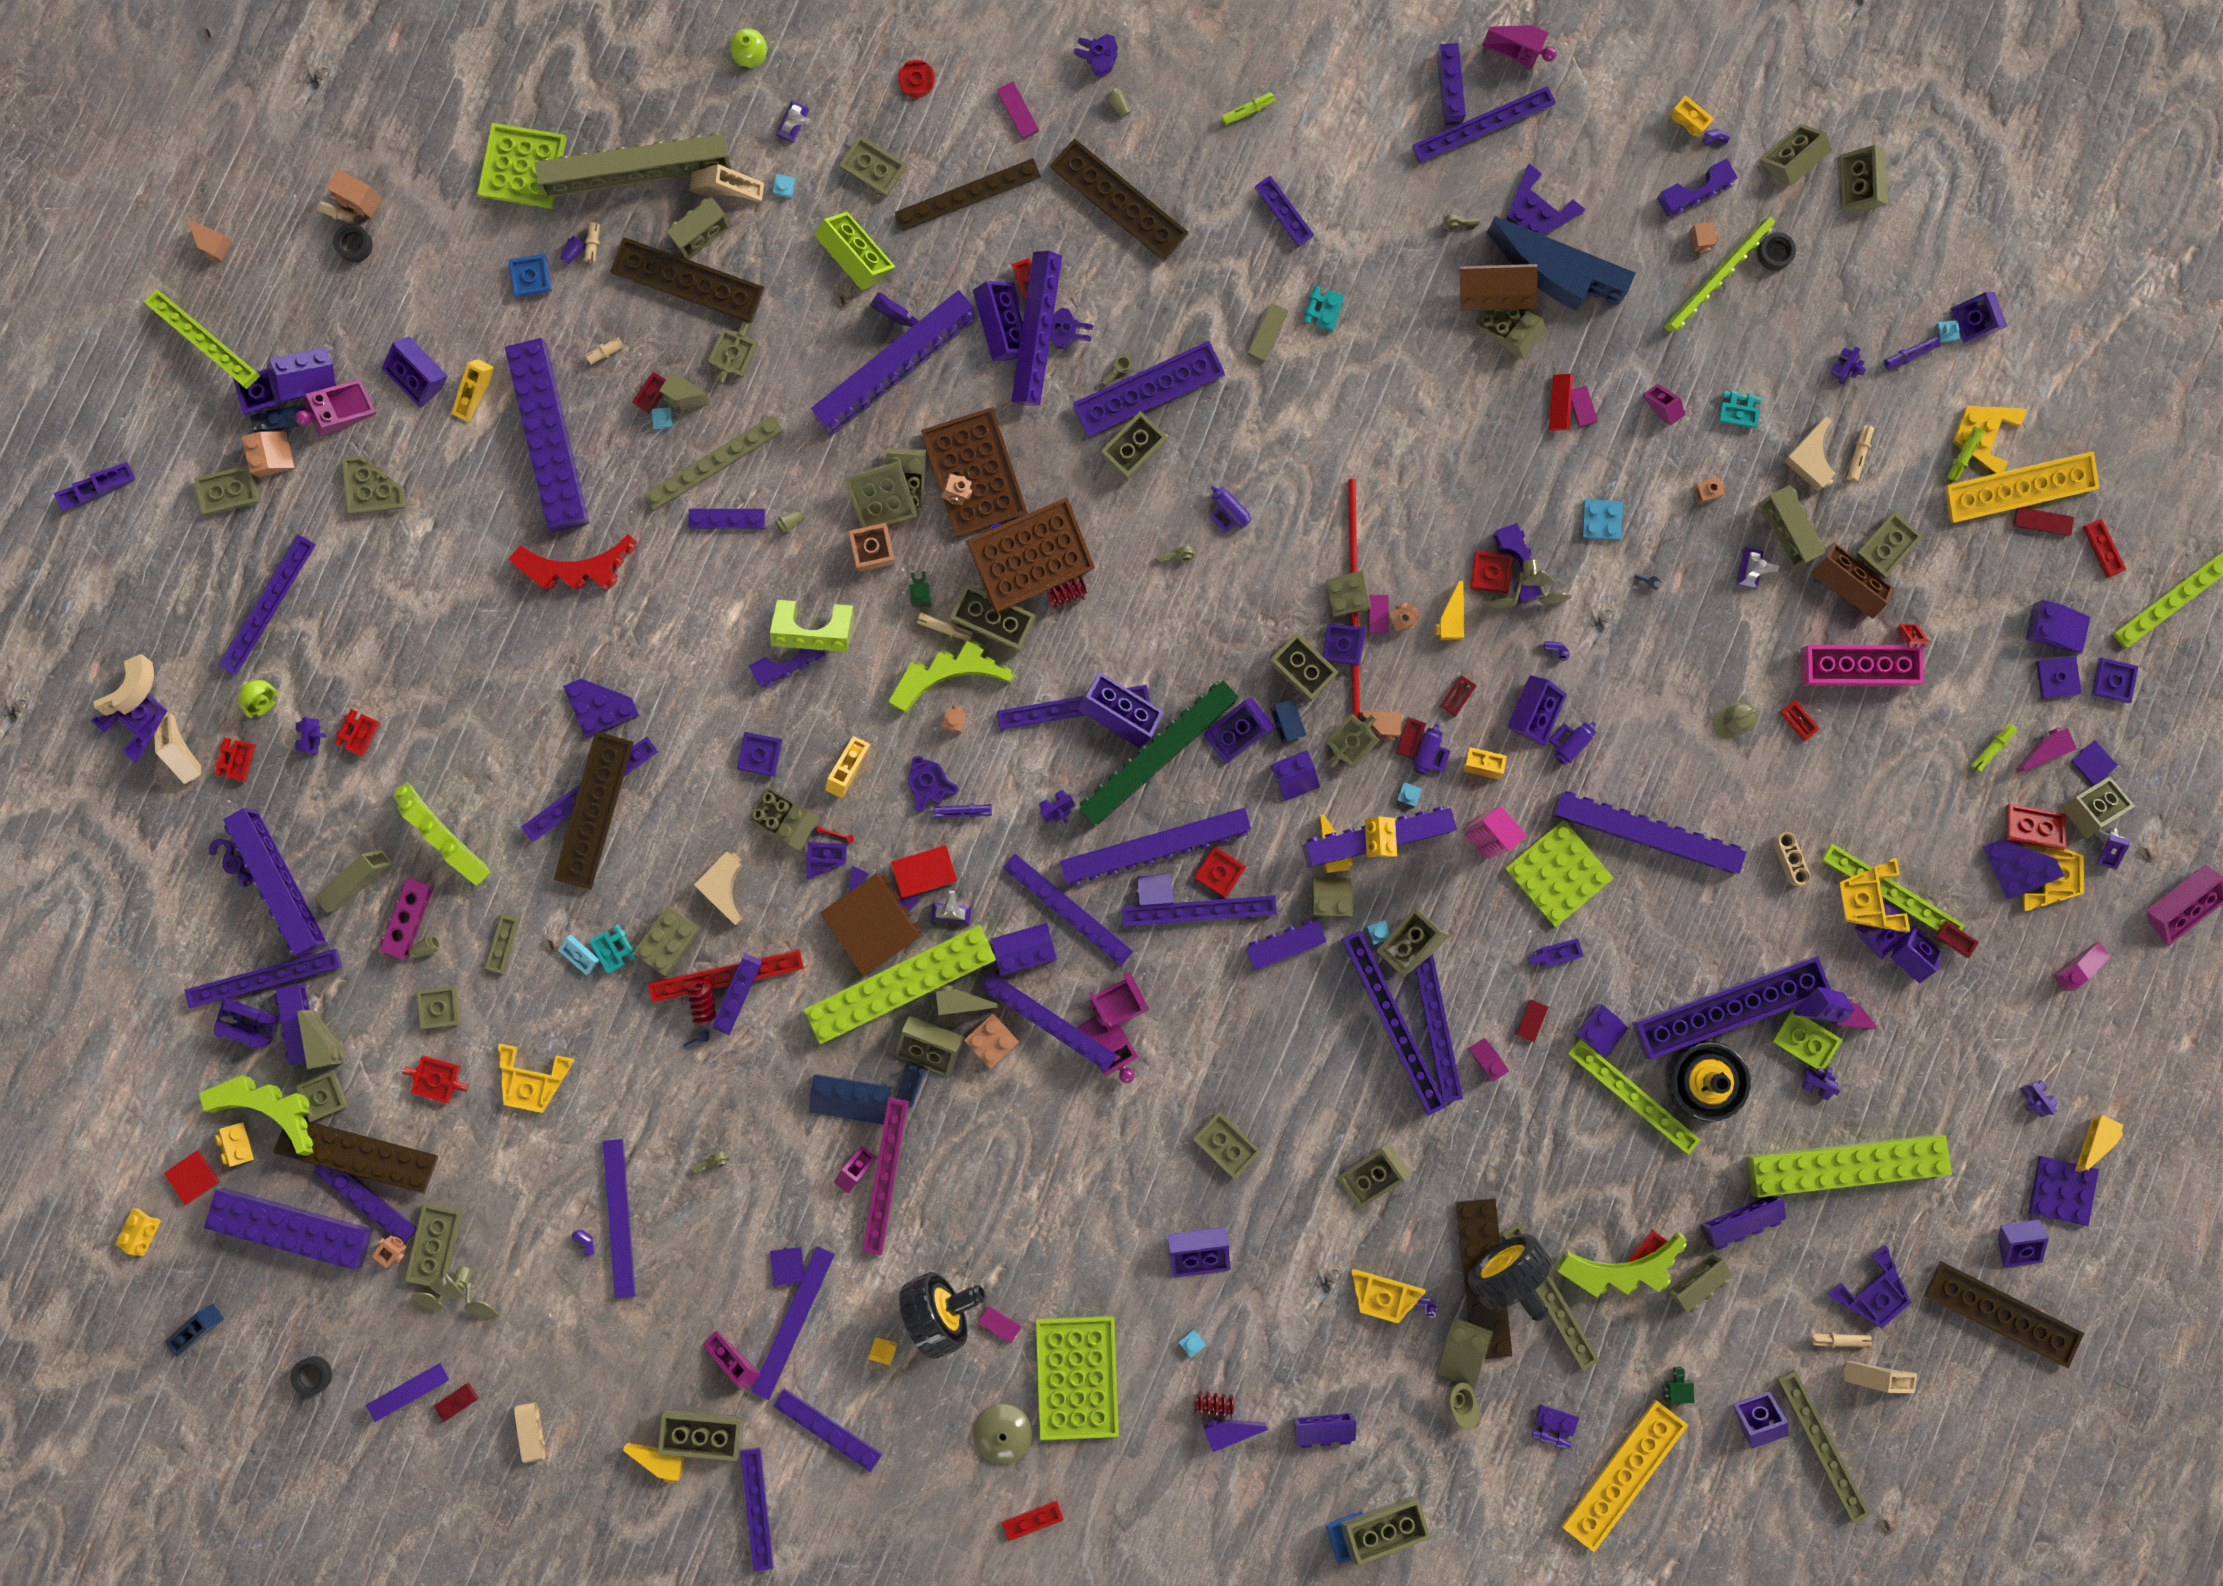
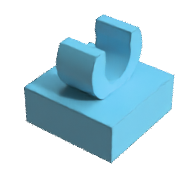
M1957 320L1938 322L1936 324L1940 343L1960 339Z

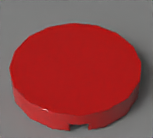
M915 59L908 61L899 71L898 81L900 88L910 97L920 98L926 96L935 86L934 70L923 60Z

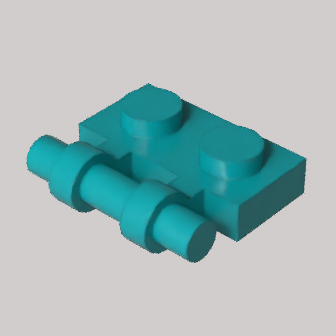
M1314 286L1313 291L1310 292L1308 297V307L1305 308L1303 313L1305 315L1303 322L1310 324L1312 318L1317 319L1315 327L1333 332L1344 295L1326 290L1325 296H1321L1319 294L1321 287ZM1316 303L1322 304L1320 312L1314 310Z
M1734 390L1730 392L1723 391L1722 398L1729 399V403H1721L1718 422L1757 428L1760 408H1754L1753 404L1760 405L1761 397L1754 396L1751 393L1747 395L1740 394ZM1736 401L1745 402L1746 405H1737Z
M619 924L612 927L615 933L613 936L610 937L609 933L604 931L589 940L607 974H611L626 965L623 960L624 956L628 955L630 961L638 958L633 954L635 948L633 945H630L626 938V932L620 928ZM618 940L624 948L620 952L614 944Z

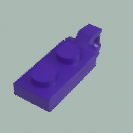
M1576 938L1542 947L1536 950L1537 955L1527 957L1529 965L1539 963L1540 967H1547L1581 958L1583 953L1579 939Z

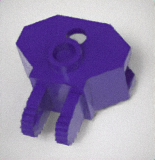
M1106 34L1099 39L1093 38V41L1080 37L1078 44L1088 48L1089 51L1075 48L1073 53L1087 60L1095 76L1101 78L1110 73L1118 56V46L1115 37Z
M1060 308L1053 316L1050 338L1057 349L1065 350L1073 342H1078V340L1091 342L1092 337L1079 334V330H1093L1094 325L1079 322L1074 319L1069 309Z

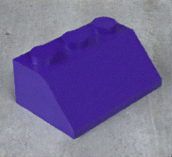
M410 336L392 343L381 368L419 408L423 407L443 388L448 377Z
M326 347L269 358L266 369L280 402L304 398L307 393L336 386L333 363Z
M1530 675L1507 727L1516 734L1545 746L1567 694L1548 679Z
M1047 923L991 938L1001 976L1057 960Z
M1226 1227L1168 1234L1173 1278L1231 1270Z
M1352 1413L1293 1418L1295 1442L1297 1446L1300 1445V1448H1310L1312 1444L1331 1446L1334 1442H1339L1340 1445L1351 1444V1441H1356V1419Z

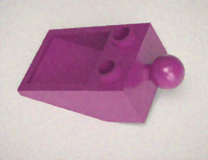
M1533 25L1490 26L1482 46L1518 61L1525 67L1533 68L1539 54L1542 55L1543 60L1546 62L1555 60L1557 56V51L1554 47H1543L1549 32Z
M361 379L305 394L304 406L307 411L297 412L295 420L301 426H306L312 421L318 436L321 437L338 432L376 414V410Z
M1094 1016L1076 1027L1118 1055L1113 1062V1066L1107 1072L1100 1068L1104 1077L1119 1070V1078L1123 1083H1130L1134 1080V1071L1127 1068L1126 1065L1139 1058L1121 1026L1108 1031L1105 1025L1101 1027L1097 1017ZM1125 1050L1129 1051L1130 1053L1129 1057L1124 1058L1122 1056V1053Z

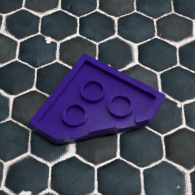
M581 678L563 686L587 739L594 736L595 731L604 732L640 716L633 699L629 696Z
M2002 839L1982 846L2007 899L2064 877L2056 858Z

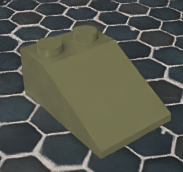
M2108 777L2076 796L2062 807V810L2086 838H2089L2136 806L2114 780Z
M1414 907L1379 947L1377 952L1405 977L1432 955L1449 936L1422 911Z
M953 986L940 987V991L936 992L939 1015L999 1007L998 1003L953 989Z
M315 1010L297 1011L307 1069L323 1068L344 1063V1049Z
M1387 1142L1337 1178L1360 1210L1404 1182L1411 1173L1391 1144Z
M1455 1318L1452 1321L1438 1374L1460 1383H1468L1471 1387L1476 1388L1493 1331Z

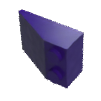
M2041 600L2033 604L2026 640L2082 654L2090 616L2062 604Z
M1250 698L1244 700L1203 733V735L1224 764H1227L1265 737L1275 727L1255 700Z

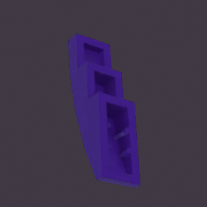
M128 462L90 474V478L72 483L73 487L53 494L61 511L65 512L103 497L136 479Z
M441 1363L366 1404V1407L374 1422L449 1381V1378Z

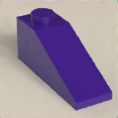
M1217 1418L1207 1421V1425L1203 1426L1213 1452L1268 1430L1265 1422L1231 1419L1217 1420Z

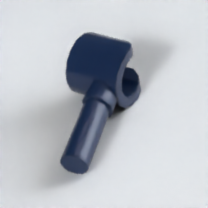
M1636 573L1634 575V578L1648 583L1653 590L1659 589L1653 586L1655 581L1662 583L1655 576L1648 578Z
M709 1031L697 1032L698 1039L683 1044L684 1048L686 1049L701 1042H707L709 1040Z

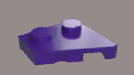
M808 842L806 879H811L846 864L847 844Z

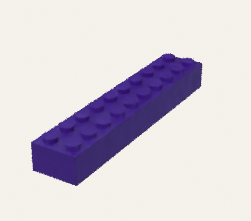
M957 290L815 404L811 410L827 433L831 435L832 433L839 432L845 422L855 419L860 410L870 407L875 398L882 397L890 386H896L901 381V377L905 374H911L916 369V365L920 362H926L930 358V354L935 350H941L945 346V342L950 338H956L962 328L972 325L975 319L972 304L960 290Z
M542 338L505 346L547 528L552 532L589 524L548 346Z
M1809 957L1632 1022L1645 1059H1654L1796 1007L1817 987L1830 990L1831 988L1819 957Z

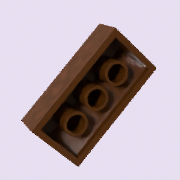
M1537 264L1460 266V311L1536 309Z
M1835 542L1830 545L1812 571L1819 581L1825 582L1833 592L1842 595L1849 604L1855 605L1863 615L1869 616L1872 619L1889 603L1894 591L1893 586Z

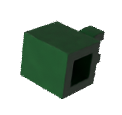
M925 571L921 572V579H916L915 573H911V578L914 584L909 585L912 607L932 605L930 586L928 583H924L926 580Z
M1681 1366L1673 1367L1674 1380H1665V1386H1663L1664 1398L1671 1404L1695 1403L1694 1383L1690 1380H1684V1368Z

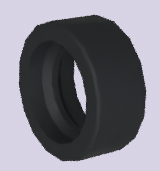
M349 223L341 226L333 238L335 250L343 259L349 262L357 263L363 261L372 251L373 242L371 236L363 227L357 224ZM352 233L360 234L363 237L361 249L354 253L346 252L343 249L344 239Z
M1771 233L1758 246V260L1768 270H1782L1794 259L1796 245L1793 239L1785 233ZM1775 241L1784 245L1787 250V257L1781 262L1770 259L1766 253V247L1769 243Z
M317 1356L307 1357L293 1367L290 1376L291 1385L301 1395H316L325 1390L330 1384L332 1370L329 1363L323 1358ZM310 1364L319 1367L322 1373L321 1383L313 1388L305 1386L300 1376L301 1370Z

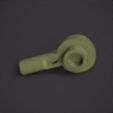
M1450 214L1444 217L1442 225L1445 230L1455 231L1459 226H1479L1480 220L1479 218L1464 219L1460 215Z
M1120 355L1115 359V368L1101 381L1104 386H1107L1119 373L1126 374L1131 371L1133 362L1128 355Z
M1182 546L1171 551V553L1157 555L1158 563L1173 559L1188 562L1195 557V551L1191 546Z
M726 1152L715 1153L705 1159V1162L692 1166L693 1173H698L713 1165L715 1167L725 1166L730 1157Z

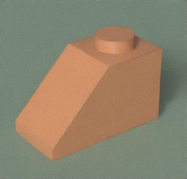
M190 220V229L197 248L203 252V256L212 261L214 259L222 261L232 241L225 235Z
M1365 710L1361 712V718L1364 721L1371 714L1377 718L1371 728L1378 736L1384 737V740H1395V737L1400 736L1401 712Z

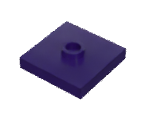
M1328 624L1322 657L1329 663L1360 666L1366 628Z
M2076 656L2036 661L2041 699L2082 694Z
M2102 657L2098 658L2091 695L2127 704L2132 703L2139 666Z
M744 732L737 770L775 777L783 739Z

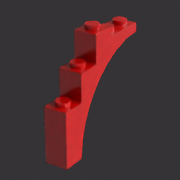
M627 534L617 545L605 553L580 561L546 559L519 545L508 560L546 591L556 586L559 577L576 591L579 588L582 589L587 584L588 577L592 578L607 591L608 588L614 587L619 577L613 571L622 566L624 563L623 559L627 554L630 555L635 550L638 542Z

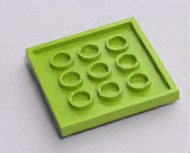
M492 123L477 195L483 198L553 209L555 197H544L537 182L534 162H539V160L545 158L553 160L564 156L567 141L566 135Z
M1564 819L1504 868L1554 928L1614 879Z

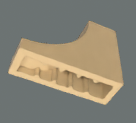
M717 164L692 172L689 191L704 197L728 195L760 202L762 201L764 183Z
M1827 416L1811 430L1784 460L1791 469L1816 491H1819L1821 488H1828L1833 482L1831 478L1836 474L1828 465L1823 452L1824 434L1832 422Z
M168 713L164 716L154 733L155 753L186 784L189 781L196 780L201 775V765L185 744L178 730L175 717Z
M726 851L694 886L728 919L739 926L743 919L735 908L732 891L734 880L743 867L740 863L742 859L733 852L731 854Z
M1846 1361V1365L1843 1368V1381L1887 1393H1915L1917 1373L1887 1369L1856 1361Z

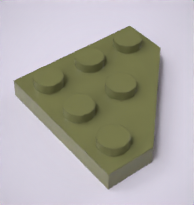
M362 456L342 458L347 513L349 515L407 508L405 489Z

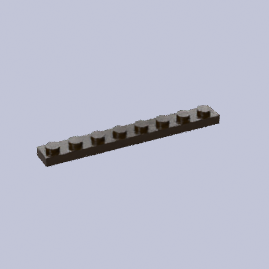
M1032 158L894 213L901 231H904L1041 178L1035 160Z

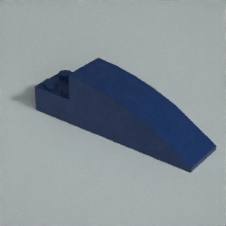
M1494 216L1487 230V233L1512 265L1537 264V287L1556 301L1575 311L1583 302L1587 292L1592 297H1601L1610 304L1619 305L1627 295L1636 272L1497 216Z

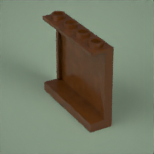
M881 873L874 874L820 912L862 976H867L888 959L923 937L921 934L922 928L917 922H913L910 917L912 915L910 910L906 906H902L899 901L901 900L899 894L895 890H891L889 879L885 874L881 875Z

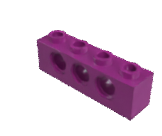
M407 878L402 883L401 896L394 904L395 912L393 917H390L388 920L386 935L380 941L381 952L401 959H408L409 948L414 943L435 886L412 878ZM414 894L416 901L411 905L409 898ZM405 913L409 915V920L406 923L402 920V916ZM398 931L402 933L400 941H397L395 938Z

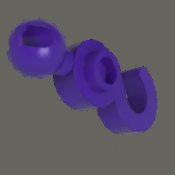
M222 838L212 841L209 846V854L216 855L218 847L224 845L226 848L222 862L224 871L228 874H236L237 882L240 886H250L253 883L251 880L252 875L243 871L242 858L233 855L234 846L232 842Z

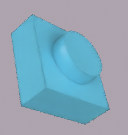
M776 174L773 194L792 198L795 178Z
M671 407L652 409L654 429L674 428Z
M1404 782L1397 801L1416 807L1422 789Z
M1385 920L1367 927L1373 945L1386 941L1391 935Z
M1194 1329L1178 1341L1190 1357H1193L1206 1346Z

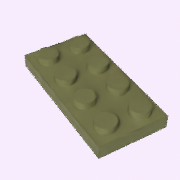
M423 1203L405 1281L430 1286L434 1280L441 1278L445 1274L449 1275L463 1215L462 1210Z

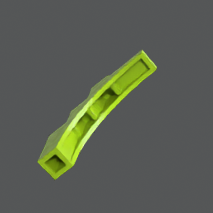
M974 640L972 643L966 641L956 660H954L955 656L945 651L943 654L939 651L928 671L925 665L919 662L916 664L911 662L889 703L908 713L915 701L927 690L950 678L964 675H984L998 678L1011 684L1014 675L1011 674L1012 670L1002 665L1000 668L995 665L996 661L987 656L982 658L985 652L981 644Z
M406 782L403 786L396 789L393 796L399 805L397 808L402 817L419 830L423 839L440 851L448 864L476 886L491 873L486 864L461 843L432 813L412 785Z
M243 1075L199 1093L204 1112L214 1114L233 1108L259 1110L273 1118L284 1128L292 1140L297 1154L307 1156L313 1153V1142L308 1136L306 1130L307 1122L303 1118V1116L310 1114L308 1109L309 1101L304 1095L294 1093L281 1099L282 1092L278 1086L267 1084L256 1089L253 1079Z
M1677 1231L1657 1251L1641 1259L1626 1263L1609 1264L1594 1262L1581 1258L1567 1250L1557 1263L1556 1268L1559 1273L1595 1297H1598L1600 1293L1603 1294L1607 1290L1608 1282L1629 1295L1631 1291L1634 1292L1640 1283L1639 1280L1660 1293L1662 1289L1667 1288L1671 1281V1276L1666 1269H1670L1673 1266L1675 1256L1678 1252L1681 1253L1685 1249L1687 1244L1685 1242L1687 1240L1683 1234Z

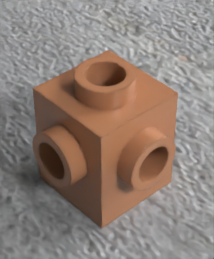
M950 474L945 480L941 498L949 500L952 504L962 505L965 500L970 499L972 489H970L971 481L963 476Z
M1406 602L1396 605V609L1389 611L1396 631L1403 628L1404 631L1415 628L1414 624L1418 623L1417 618L1420 617L1417 608H1412L1411 603L1407 604ZM1407 614L1409 617L1404 619L1402 615Z
M391 1235L386 1240L383 1238L375 1247L377 1250L372 1255V1258L385 1268H389L394 1263L398 1264L404 1258L403 1252L407 1247L403 1245L401 1239Z

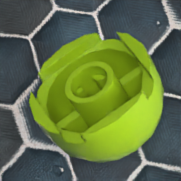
M744 28L733 35L730 41V52L733 60L739 66L755 68L765 61L768 46L764 37L758 31Z
M253 680L241 686L237 701L242 712L246 716L253 718L252 715L262 716L276 704L274 699L276 696L279 697V693L268 682Z

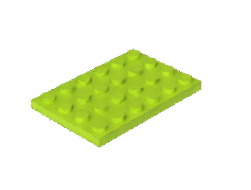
M1114 1316L1036 1319L1040 1440L1119 1437Z

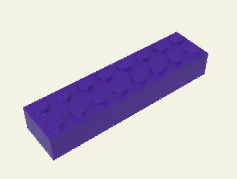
M242 808L224 818V828L232 836L234 848L241 853L243 865L250 870L252 882L259 887L261 899L268 904L270 916L277 921L279 933L286 938L288 942L287 948L290 953L295 956H310L328 946L326 938L259 812Z
M227 1188L215 1190L204 1225V1229L353 1270L362 1267L373 1232L372 1228Z

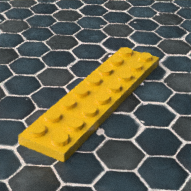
M2086 452L1944 485L1950 523L2100 489L2094 452Z
M1654 1400L1561 1525L1562 1528L1591 1551L1595 1552L1688 1427V1424L1657 1400Z

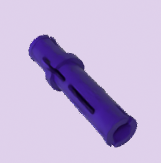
M1934 336L1907 350L1902 349L1898 351V354L1884 359V366L1887 370H1891L1901 364L1906 365L1910 360L1940 347V341ZM1925 346L1924 349H1922V350L1916 352V350H1918V349H1920V348H1922V347ZM1908 354L1907 357L1898 360L1899 358H1901V357H1903V356H1905V355Z
M970 803V805L934 806L933 814L934 818L992 816V805H974V803Z

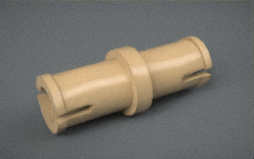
M323 200L318 203V212L332 216L337 221L342 220L350 224L357 223L358 215L356 213L354 214L343 209L340 205L335 206Z
M588 223L587 238L584 241L586 244L584 261L586 262L588 260L590 263L596 262L597 247L600 245L598 238L601 226L598 223Z
M619 337L605 345L603 343L600 344L599 348L586 353L585 356L589 363L593 365L605 357L609 358L611 354L624 348Z

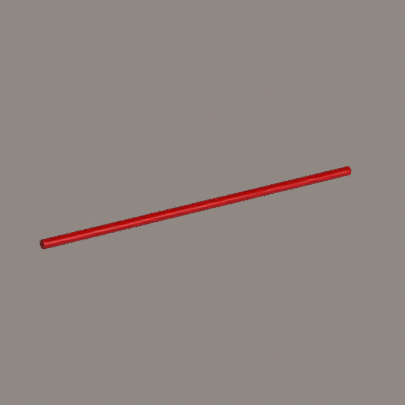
M1348 479L1350 574L1357 572L1356 479ZM1358 612L1351 613V626L1358 627ZM1352 665V714L1360 720L1359 666Z

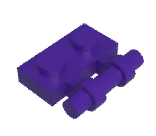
M1540 1404L1534 1423L1540 1425L1541 1430H1533L1531 1437L1538 1439V1442H1547L1555 1445L1556 1448L1570 1450L1571 1442L1565 1440V1435L1574 1436L1579 1417ZM1548 1430L1558 1431L1557 1437L1548 1435Z

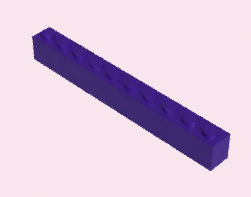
M1569 791L1558 794L1552 813L1553 817L1731 874H1740L1747 852L1741 850V846L1735 844L1728 846L1722 844L1723 841L1716 838L1709 840L1704 838L1705 835L1697 832L1690 834L1682 827L1675 826V828L1667 826L1668 823L1663 821H1649L1647 816L1638 814L1637 817L1631 815V811L1626 809L1618 811L1612 809L1613 806L1607 803L1599 805L1588 797L1580 799L1575 797V793Z
M1241 808L1060 860L1066 884L1070 883L1071 886L1081 884V880L1089 878V881L1101 878L1100 874L1106 872L1108 875L1119 873L1118 869L1126 867V870L1136 868L1137 863L1144 862L1147 865L1156 862L1155 858L1163 856L1164 860L1174 857V853L1179 851L1182 854L1192 852V848L1200 846V849L1211 846L1210 842L1218 840V843L1230 841L1229 837L1236 835L1237 838L1247 836V832L1251 831V826L1246 809Z
M1361 931L1342 938L1341 941L1425 1114L1431 1115L1446 1108Z

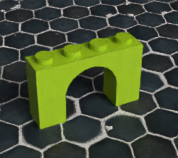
M777 600L770 630L771 646L848 652L854 622L853 606L834 604L832 618L827 626L818 630H805L795 624L797 618L796 601Z

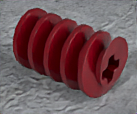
M1079 576V582L1073 578L1072 585L1065 581V587L1059 584L1057 585V590L1055 587L1050 588V592L1046 590L1054 610L1057 608V603L1061 607H1064V601L1071 605L1072 598L1077 603L1078 596L1085 600V595L1088 594L1082 576Z
M705 980L690 982L687 985V989L689 990L688 996H690V1009L693 1010L691 1012V1016L694 1017L692 1022L697 1025L709 1023L716 1018L713 991L711 990L712 985Z
M1199 1390L1194 1398L1193 1415H1195L1197 1410H1199L1200 1416H1203L1204 1412L1207 1411L1208 1417H1211L1212 1413L1215 1412L1216 1418L1222 1413L1224 1419L1230 1414L1232 1420L1235 1403L1234 1397L1230 1395L1226 1399V1395L1222 1393L1219 1399L1218 1393L1214 1392L1211 1398L1208 1391L1203 1397L1202 1391Z

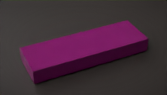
M1014 81L998 88L997 93L1022 140L1039 132V128Z

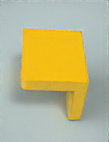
M876 1337L868 1359L891 1366L898 1343Z

